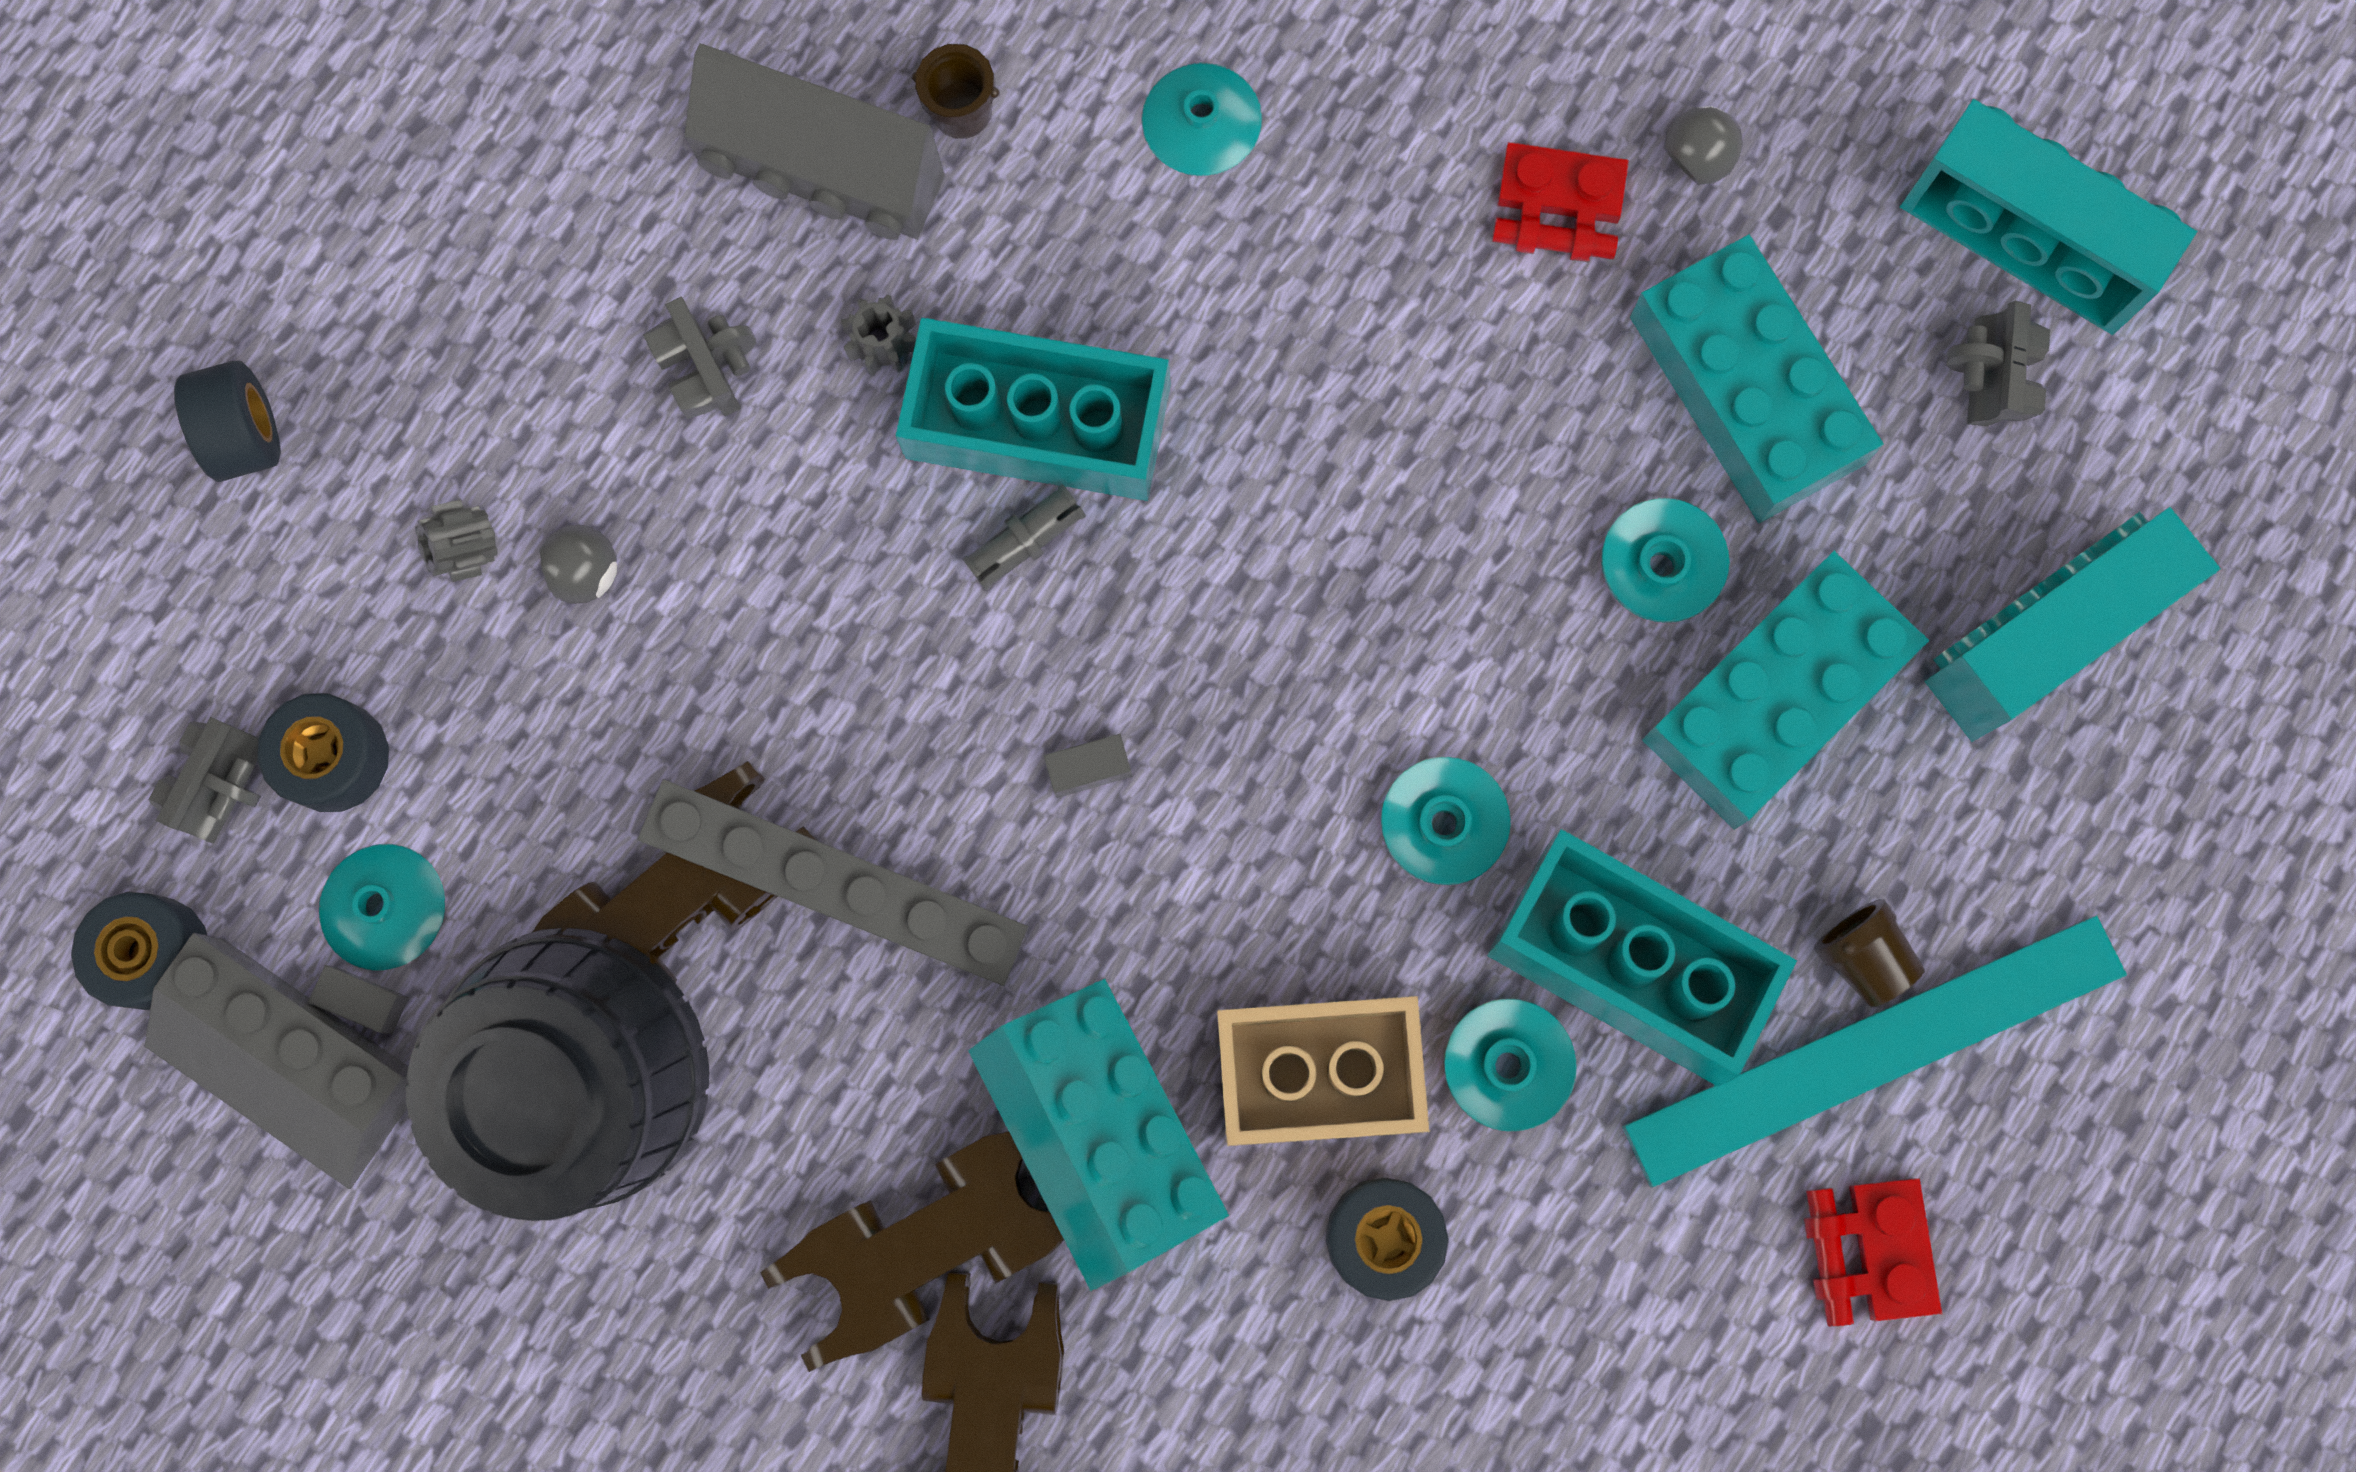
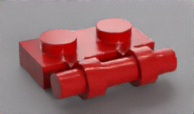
M1508 142L1497 206L1520 209V221L1496 217L1492 242L1516 245L1515 252L1534 254L1535 248L1570 253V260L1589 262L1590 257L1614 260L1618 245V235L1595 232V221L1619 223L1629 160ZM1540 213L1574 217V229L1540 224Z
M1920 1178L1849 1185L1853 1212L1837 1214L1833 1188L1806 1191L1810 1217L1804 1218L1807 1239H1814L1819 1278H1814L1813 1282L1816 1300H1823L1827 1326L1854 1324L1850 1297L1859 1295L1867 1296L1869 1315L1872 1321L1942 1314ZM1857 1234L1863 1273L1846 1274L1841 1236Z

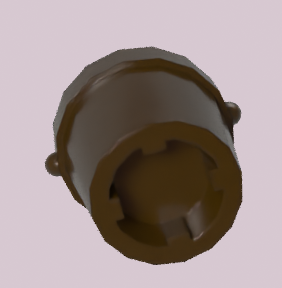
M946 44L935 48L922 59L917 71L912 74V80L915 82V89L923 110L945 135L955 139H967L978 135L987 127L992 117V102L994 98L999 96L1000 91L996 88V81L989 60L978 49L965 44Z
M1884 899L1875 900L1855 910L1823 935L1814 945L1815 952L1825 965L1832 966L1870 1007H1877L1893 1000L1914 985L1925 972L1922 963L1896 922V914Z

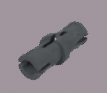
M1063 484L1058 486L1056 491L1020 518L1015 514L1004 521L1007 525L1005 529L969 556L966 555L962 558L986 591L991 588V585L1029 557L1034 561L1044 554L1041 550L1042 547L1078 520L1086 517L1082 508L1076 504V500Z

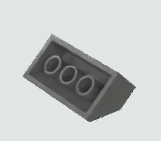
M699 43L694 54L684 136L698 160V165L703 170L722 179H731L733 173L753 180V185L761 192L777 199L784 200L789 193L809 200V205L812 209L831 219L841 220L846 213L865 220V226L870 231L886 239L898 240L900 234L918 240L945 178L930 125Z
M193 933L153 989L144 1047L340 1184L351 1189L407 1109L406 1078L409 1066L331 1012L308 1003L309 997L226 940Z

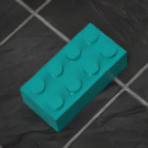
M1974 98L1939 146L1899 207L2112 336L2160 292L2198 232L2183 223L2178 214L2162 205L2151 204L2126 189L2122 181L2114 175L2092 169L2070 156L2067 149L2060 143L2038 137L2016 124L2013 118L2004 110L1994 106H1986Z
M1750 234L1641 292L1629 318L1758 524L1863 467L1884 445Z
M921 317L895 437L907 460L1057 486L1063 484L1068 488L1148 501L1171 387L1169 359Z
M2168 507L2149 521L2140 511L1935 657L1933 661L1941 670L1924 682L1970 741L1973 742L2013 720L2221 570V568L2171 507Z
M1833 551L1686 695L1642 741L1735 830L1749 821L1930 640L1836 551Z
M1563 829L1558 831L1544 849L1487 954L1489 958L1717 1087L1740 1076L1798 961Z
M1102 979L1001 1025L968 1050L1090 1291L1133 1271L1229 1217L1221 1198L1106 979Z

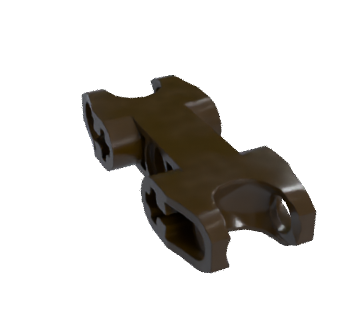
M747 761L694 791L739 809L741 804L760 788L766 779L755 766ZM804 826L794 831L818 841ZM665 852V855L612 900L596 882L587 883L574 890L546 913L532 932L557 928L565 931L567 928L608 935V939L616 938L651 958L650 962L652 964L657 963L676 983V977L659 957L679 941L676 935L694 920L698 925L714 911L730 931H735L745 926L778 896Z
M1009 1131L985 1136L935 1164L949 1192L948 1195L887 1228H884L871 1200L864 1202L811 1230L789 1252L760 1272L768 1289L781 1285L794 1277L813 1274L827 1279L839 1292L842 1311L837 1327L824 1340L811 1346L807 1352L801 1354L808 1372L836 1360L872 1352L929 1321L930 1318L916 1289L978 1255L981 1256L994 1283L997 1284L1050 1255L1064 1241L1051 1213L1034 1208L1022 1195L1018 1174L1023 1158Z
M951 1271L948 1273L941 1305L927 1340L922 1379L923 1401L953 1404L945 1472H1018L1019 1460H1016L1018 1436L1019 1434L1022 1435L1024 1413L1056 1416L1058 1410L1065 1352L1060 1324V1283L1039 1282L1038 1291L1034 1297L1032 1315L1026 1330L1016 1339L999 1342L983 1336L972 1323L968 1307L971 1273Z

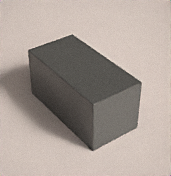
M1121 734L1044 755L1056 798L1133 777Z
M325 965L308 1003L379 1033L392 1035L409 997L338 967Z

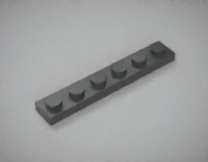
M665 779L660 784L637 838L640 842L1002 986H1005L1028 929V926Z

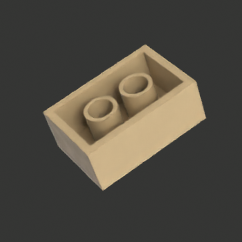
M1418 996L1217 1010L1227 1146L1429 1132Z

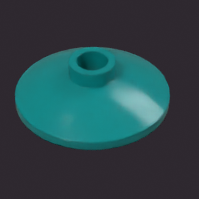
M1210 63L1189 64L1166 74L1149 92L1142 112L1144 136L1155 156L1170 168L1194 176L1219 174L1238 165L1254 148L1262 126L1260 103L1249 83L1236 72ZM1198 104H1206L1213 111L1206 117H1197L1192 114L1191 109Z
M1671 498L1650 499L1627 509L1609 529L1601 554L1603 576L1615 599L1631 613L1646 620L1662 623L1687 620L1707 609L1724 588L1730 565L1726 539L1715 521L1700 508L1688 502ZM1656 555H1663L1669 558L1673 565L1672 573L1665 576L1656 574L1650 566L1651 558Z
M1454 757L1426 759L1405 770L1390 787L1381 813L1382 835L1393 859L1410 875L1424 882L1436 885L1466 883L1488 871L1503 853L1508 842L1511 827L1509 805L1504 792L1496 780L1478 765ZM1441 812L1450 814L1456 822L1455 831L1450 835L1436 833L1432 827L1434 815Z
M393 844L372 845L346 857L328 877L319 903L321 929L333 951L343 960L354 966L376 971L401 967L419 957L436 938L445 913L444 888L434 867L419 853ZM379 893L383 898V908L377 915L370 916L366 910V903L372 895Z
M1500 999L1478 1006L1465 1015L1456 1025L1446 1045L1444 1072L1452 1097L1470 1118L1491 1129L1514 1132L1532 1129L1544 1124L1563 1108L1572 1093L1576 1079V1055L1567 1031L1551 1013L1528 1001ZM1503 1053L1513 1054L1520 1064L1518 1074L1511 1079L1503 1078L1496 1070V1060Z

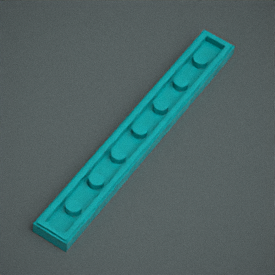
M2098 916L2089 917L1746 1070L1739 1077L1719 1087L1715 1085L1710 1086L1627 1123L1622 1128L1649 1187H1656L2127 976V973Z

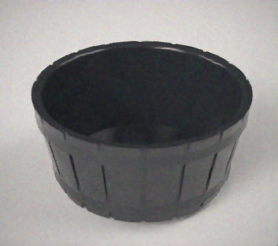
M561 928L546 929L522 935L519 940L515 938L499 946L472 967L457 983L448 999L439 1006L426 1022L417 1038L406 1078L408 1118L412 1121L411 1129L423 1157L427 1156L430 1161L428 1163L442 1182L450 1189L454 1188L457 1191L456 1194L468 1203L484 1211L488 1210L492 1214L511 1219L528 1221L557 1220L578 1214L589 1208L617 1203L638 1193L666 1175L664 1172L670 1171L687 1152L694 1140L692 1136L698 1133L708 1100L706 1090L709 1089L710 1067L707 1047H703L702 1043L705 1039L689 1001L685 1002L682 997L684 994L674 980L657 963L652 964L650 962L651 958L635 947L616 938L608 939V935L584 929L567 928L565 931H561Z

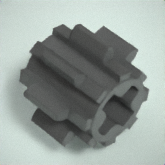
M886 294L884 298H879L878 302L869 304L862 298L858 299L859 310L856 314H849L848 319L841 320V326L845 334L851 339L843 347L849 360L852 361L860 358L863 361L865 359V366L871 376H874L878 370L881 371V366L892 365V368L898 373L903 371L900 358L904 353L914 352L916 338L909 333V330L916 325L911 310L901 312L898 307L895 309L891 295ZM881 327L888 334V337L878 342L876 337L871 335V332Z
M461 499L430 506L432 517L417 520L418 526H415L418 549L428 572L432 571L433 576L449 573L452 582L482 575L481 565L495 561L494 556H497L498 549L496 547L495 532L485 510H480V506L464 509Z

